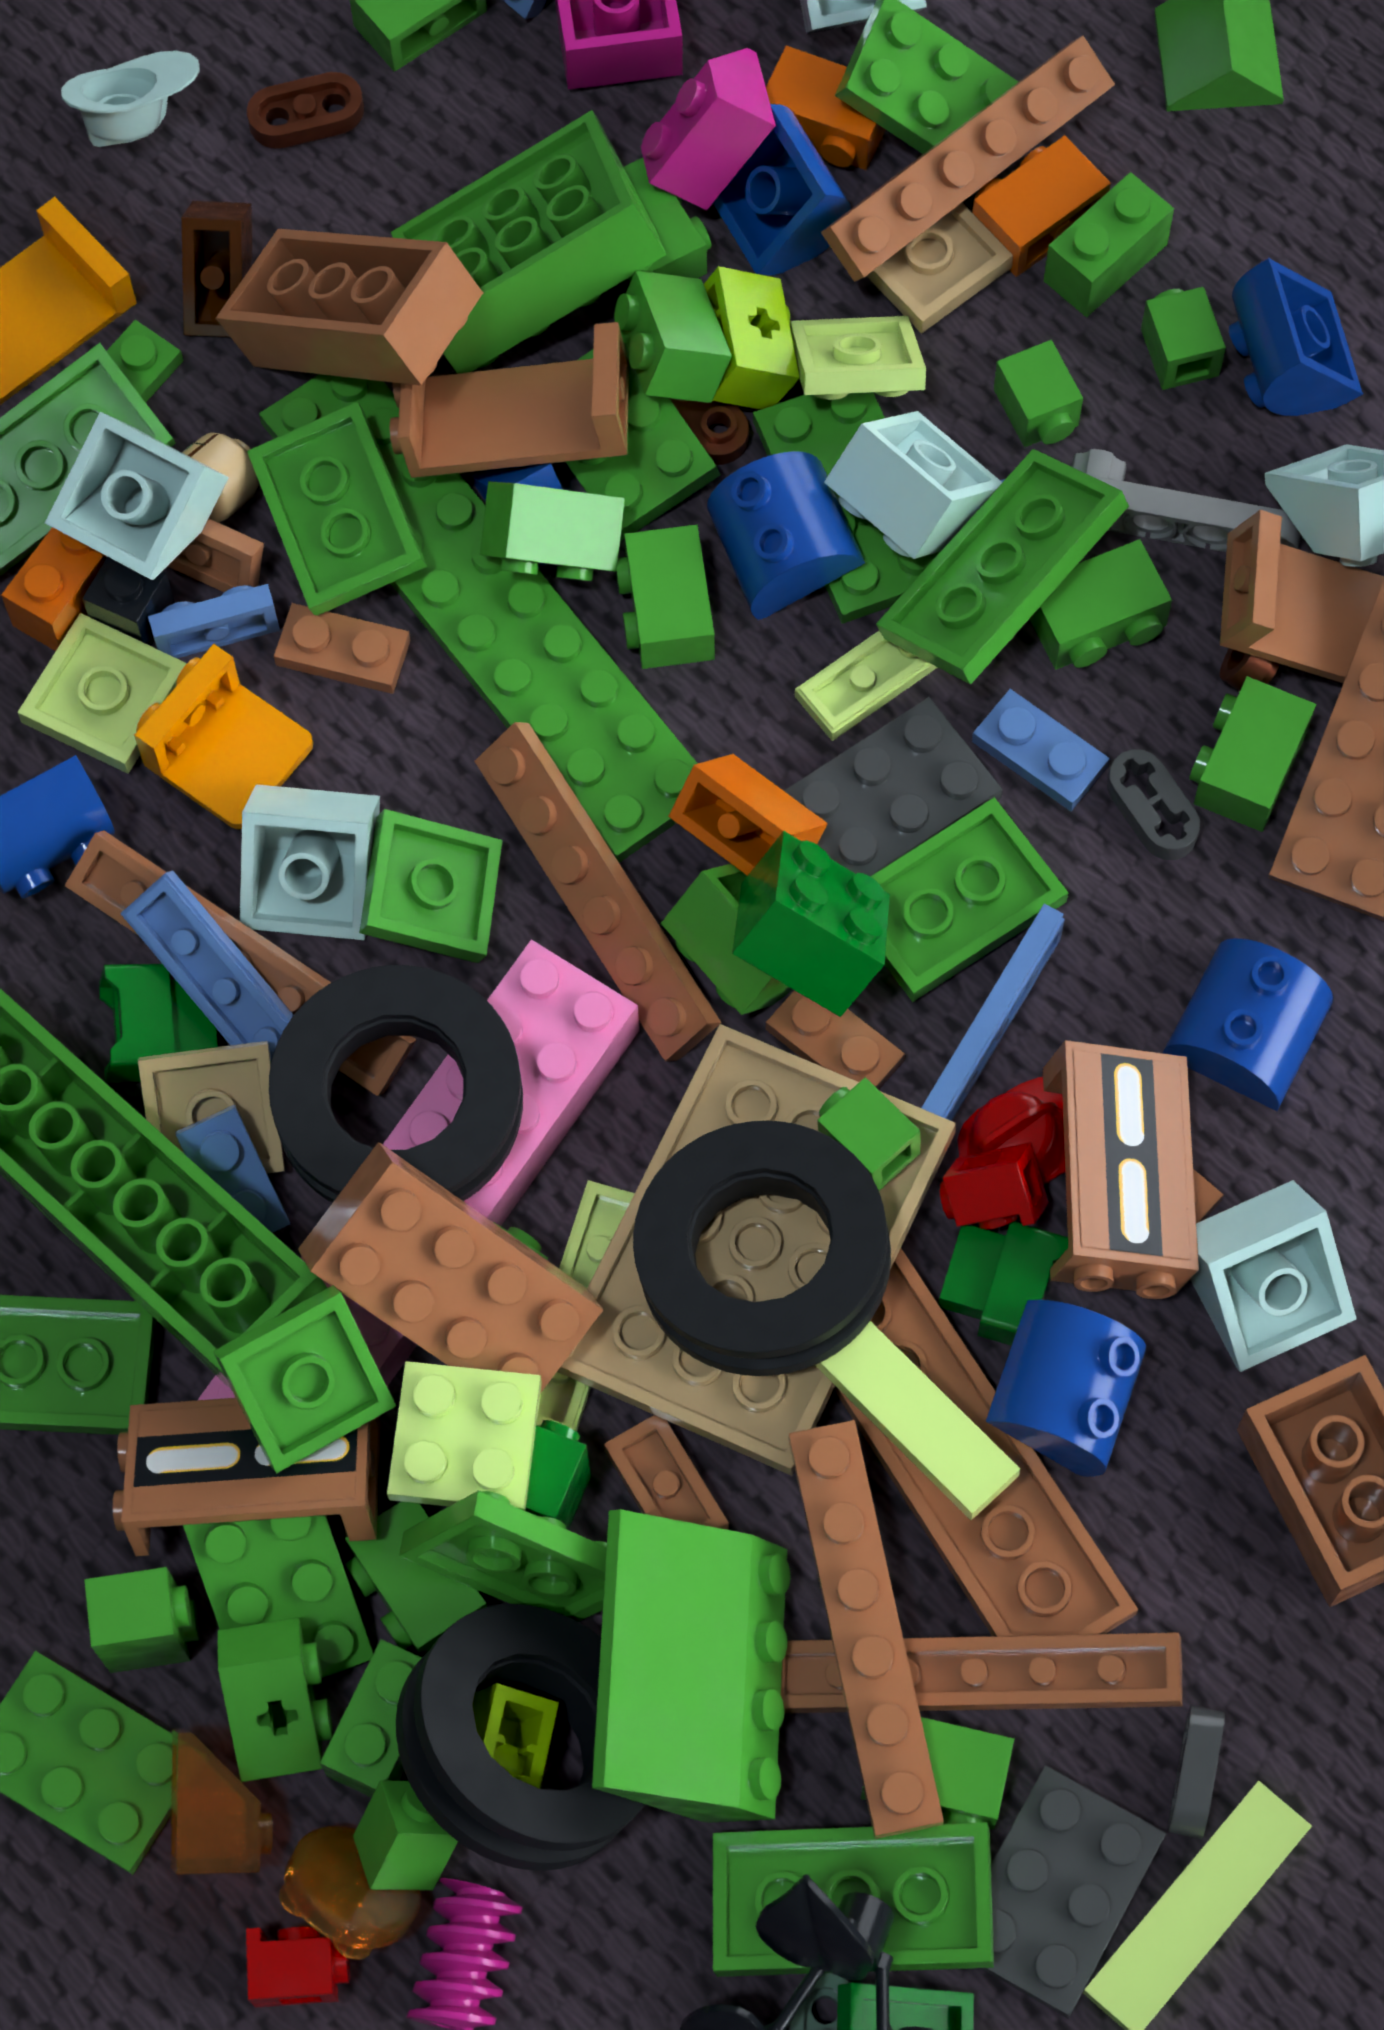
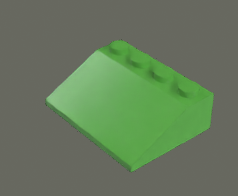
M593 110L391 232L393 238L447 242L483 292L468 315L467 322L456 333L443 353L457 374L472 372L477 368L491 364L500 354L529 337H535L543 333L550 324L575 309L593 303L602 293L633 276L635 270L646 271L655 261L667 255L653 222Z
M622 1509L609 1510L592 1788L701 1822L775 1820L776 1797L781 1788V1772L778 1766L779 1728L784 1720V1703L781 1697L782 1660L787 1652V1635L784 1629L785 1593L790 1585L787 1549L752 1534Z

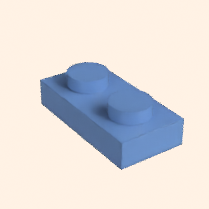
M268 584L257 587L249 585L233 587L225 591L220 597L198 603L188 601L177 602L167 606L161 613L148 616L157 649L175 658L206 651L213 644L221 647L280 631Z
M1012 689L1007 691L972 735V742L1069 811L1076 807L1109 765V757Z
M235 1104L176 1131V1137L185 1155L268 1230L273 1233L290 1225L289 1218Z

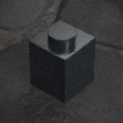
M109 557L105 559L82 598L88 617L150 646L154 641V636L148 616L161 613L167 606L175 603L166 572L162 571L152 580Z

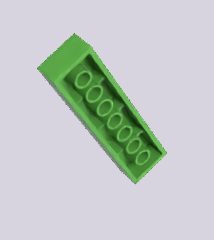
M0 989V1175L231 1389L213 1351L327 1289V1286L321 1278L310 1272L306 1263Z

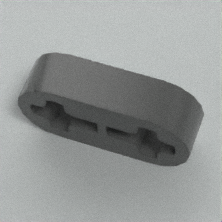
M1140 749L1122 752L1114 759L1107 779V790L1112 801L1145 848L1153 856L1163 860H1177L1185 857L1193 850L1200 831V819L1195 808L1163 763L1154 754ZM1131 769L1136 776L1143 775L1144 773L1149 775L1146 791L1150 799L1146 798L1137 785H1130L1127 788L1123 785L1127 770ZM1157 810H1160L1171 825L1177 824L1180 821L1184 824L1180 840H1176L1171 834H1166L1162 837L1157 834L1161 824L1160 816L1156 812Z
M1194 1705L1189 1707L1167 1832L1202 1839L1204 1836L1223 1736L1225 1712Z

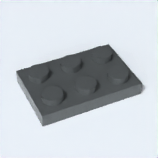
M928 697L784 791L828 823L817 845L824 849L832 860L855 874L864 873L872 876L995 797L998 801L1002 798L1003 789L931 698Z
M1045 1765L991 1864L994 1968L980 1969L1068 2019L1160 1847L1166 1832Z

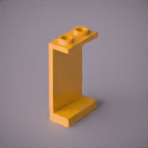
M53 197L36 210L44 236L0 267V405L137 304L129 273L56 197Z

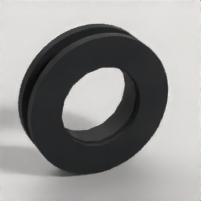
M410 965L372 967L343 976L328 984L307 1000L291 1018L276 1045L269 1073L270 1107L279 1138L292 1166L316 1193L327 1201L334 1202L373 1150L372 1147L355 1141L336 1123L331 1110V1085L341 1064L362 1045L385 1036H417L438 1044L456 1061L463 1077V1099L453 1121L433 1140L407 1150L391 1151L456 1197L465 1201L489 1182L501 1168L514 1145L521 1124L523 1089L519 1061L514 1042L502 1018L485 998L467 984L445 973L424 967Z
M749 1121L722 1127L697 1138L675 1153L657 1172L643 1195L635 1218L633 1231L635 1265L653 1317L663 1332L681 1350L694 1359L725 1372L749 1376H774L799 1371L826 1360L847 1346L862 1332L878 1309L887 1287L891 1266V1245L884 1205L873 1178L856 1156L842 1144L819 1131L802 1125L782 1121ZM772 1194L797 1199L818 1213L829 1230L831 1240L825 1262L808 1284L783 1298L751 1302L727 1297L707 1284L697 1268L695 1253L701 1232L719 1211L740 1199Z
M523 1604L495 1605L471 1612L451 1625L415 1665L404 1683L397 1704L396 1740L398 1752L407 1779L419 1801L432 1818L462 1845L482 1857L513 1868L547 1871L581 1863L603 1849L645 1805L592 1788L601 1637L572 1618L546 1608ZM490 1682L518 1684L543 1695L546 1699L559 1702L558 1710L565 1715L579 1740L583 1761L580 1785L567 1791L539 1789L514 1778L489 1754L476 1729L472 1705L476 1688Z

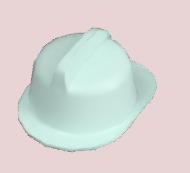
M164 51L141 56L108 69L80 74L68 80L61 88L62 100L70 107L80 110L88 138L94 146L103 147L133 142L148 136L158 128L166 115L168 97L183 90L195 80L200 71L199 61L190 53L181 51Z

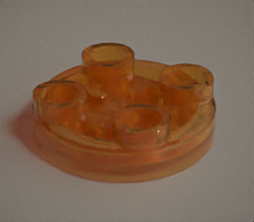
M347 1826L321 1827L306 1834L294 1849L285 1867L284 1884L279 1891V1900L287 1912L302 1917L319 1933L332 1939L334 1947L340 1954L354 1960L365 1959L370 1955L373 1948L391 1945L406 1934L419 1912L422 1900L421 1890H370L353 1838L357 1828Z

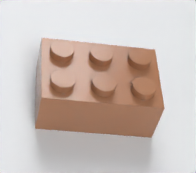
M1366 1355L1246 1409L1237 1428L1246 1449L1329 1608L1384 1582V1388Z

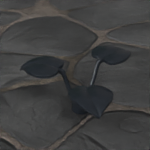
M805 1874L784 1895L766 1905L760 1912L756 1923V1931L759 1937L774 1952L796 1965L811 1967L778 2018L774 2022L763 2026L752 2013L741 2007L710 2005L696 2009L687 2015L681 2024L680 2030H786L824 1971L833 1972L842 1978L855 1981L864 1979L868 1972H875L876 2030H893L890 2025L889 1970L893 1957L883 1952L895 1917L893 1910L879 1898L861 1892L845 1894L840 1901L839 1907H837L814 1883L809 1875ZM911 2026V2027L900 2028V2029H898V2030H934V2029Z

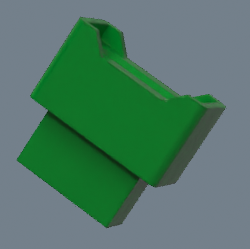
M104 964L99 980V999L113 1010L115 1045L110 1049V1063L104 1068L105 1083L141 1082L138 1066L139 1057L218 1047L215 1026L176 980H170L169 971L163 964Z
M1015 1221L1009 1224L1006 1236L971 1225L961 1226L938 1305L940 1308L979 1319L980 1325L977 1336L1012 1346L1027 1300H1043L1050 1277V1268L1068 1249V1237L1029 1225L1022 1226V1223Z

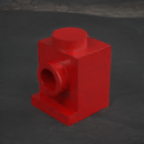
M1031 1142L957 1157L943 1176V1181L940 1184L942 1208L949 1220L955 1219L957 1227L979 1223L981 1229H994L1015 1221L1018 1217L1017 1214L1020 1216L1022 1226L1035 1224L1049 1203Z
M291 1927L278 1930L277 1941H267V1936L261 1928H246L248 2000L255 2008L338 2002V1984L350 1982V1958L347 1940L333 1941L331 1937L319 1938V1928Z

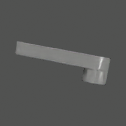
M1090 449V451L1085 453H1076L1073 457L1071 467L1122 490L1129 507L1108 531L1145 537L1146 532L1151 533V539L1205 548L1206 543H1208L1211 550L1226 552L1228 533L1259 510L1282 516L1280 544L1299 549L1301 534L1283 510L1124 481L1127 469L1126 462L1119 460L1109 451Z

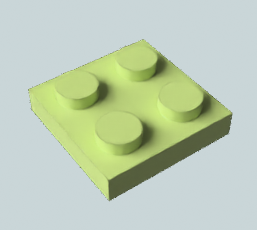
M908 316L790 321V330L804 395H815L821 399L835 400L847 396L848 393L874 392L880 396L898 397L906 394L908 391L925 390L926 366Z
M79 613L17 713L21 723L129 774L140 756L134 734L137 732L136 728L141 716L152 704L157 702L161 704L174 690L177 678L187 663Z
M405 1361L387 1490L389 1500L451 1506L479 1490L501 1494L510 1501V1505L525 1511L542 1384L541 1376Z

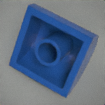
M770 104L776 126L713 202L754 272L765 276L781 274L824 252L830 245L821 234V231L851 209L850 203L793 111L786 106Z
M1270 258L1250 269L1238 280L1232 291V300L1238 321L1229 326V335L1238 352L1243 356L1250 357L1254 372L1245 376L1244 385L1248 396L1259 408L1266 407L1269 411L1283 416H1299L1334 409L1363 395L1331 291Z
M800 451L783 452L751 462L736 470L718 484L707 502L708 512L751 613L758 620L772 615L865 564L835 492L824 483L827 478L821 461L810 453Z
M76 755L0 796V890L3 894L16 888L23 899L42 891L55 881L49 869L69 858H72L75 865H77L96 832L104 830L110 835L115 834L109 815Z
M1233 938L1224 940L1218 945L1165 1046L1163 1054L1187 1057V1067L1278 1111L1332 1006V991L1327 983L1309 966L1277 948L1248 939Z
M1027 1300L985 1422L1083 1477L1100 1476L1105 1473L1146 1352V1344L1139 1335L1128 1327L1089 1309L1058 1301Z

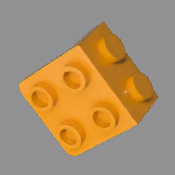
M215 644L201 658L195 657L184 666L177 678L174 690L161 704L158 702L154 703L144 712L138 722L137 732L134 734L146 768L234 829H242V811L255 785L281 787L313 749V739L310 732L241 685L233 656Z

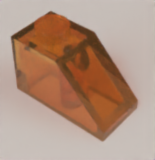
M172 1728L170 1868L176 1874L260 1872V1855H271L273 1825L271 1813H261V1802L192 1732L186 1728Z

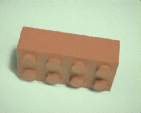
M277 229L221 309L216 320L254 367L422 385L425 379L435 370L438 360L456 333L467 322L468 315L483 292L447 242Z
M380 1142L376 1144L298 1248L310 1272L329 1285H334L341 1293L446 1365L540 1375L542 1381L541 1392L603 1311L602 1307L585 1286Z

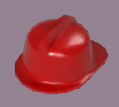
M1038 1077L1023 1082L1007 1092L991 1098L963 1123L957 1137L959 1157L1031 1142L1043 1185L1065 1172L1062 1094L1045 1092L1043 1077Z

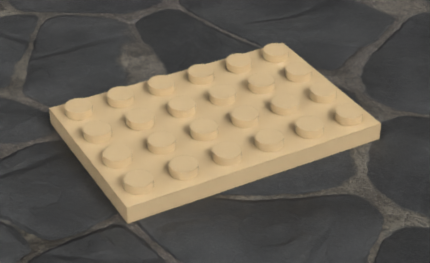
M720 1024L587 1288L603 1311L557 1372L793 1476L795 1468L788 1440L789 1433L816 1427L835 1385L815 1365L792 1373L774 1376L739 1375L710 1367L681 1350L660 1328L647 1304L634 1259L633 1231L635 1218L643 1195L654 1176L675 1153L690 1142L716 1129L749 1121H782L818 1131L817 1120L821 1117L819 1111L825 1101L840 1088L847 1087L851 1090L859 1082ZM881 1092L920 1130L921 1154L879 1191L884 1205L891 1245V1269L956 1133V1123ZM772 1194L743 1198L719 1211L701 1232L695 1253L696 1264L707 1284L727 1297L751 1302L783 1298L808 1284L822 1267L831 1241L830 1234L818 1213L797 1199Z

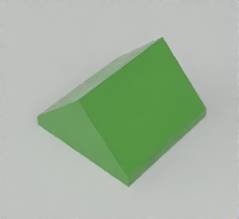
M1168 0L1155 8L1154 15L1167 111L1283 104L1284 99L1269 0Z

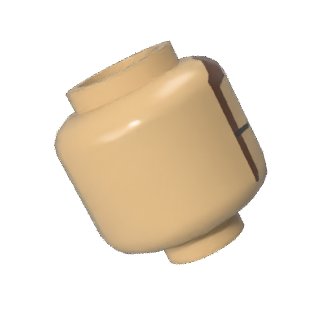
M212 432L197 439L182 453L229 477L209 516V519L219 523L228 519L255 495L259 481L247 453L251 449L239 439H232L225 434Z

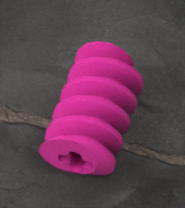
M440 1878L439 1881L456 1893V1896L437 1898L434 1901L433 1909L450 1922L429 1926L426 1936L429 1940L443 1948V1951L424 1953L421 1956L419 1964L434 1974L436 1979L417 1981L413 1986V1992L430 2005L429 2007L410 2009L406 2017L426 2025L447 2030H474L476 2027L495 2025L497 2018L479 2005L482 1999L502 1997L503 1990L486 1979V1975L490 1971L506 1970L509 1968L510 1962L492 1950L494 1944L515 1942L516 1934L499 1923L500 1916L521 1914L523 1907L501 1891L466 1881Z

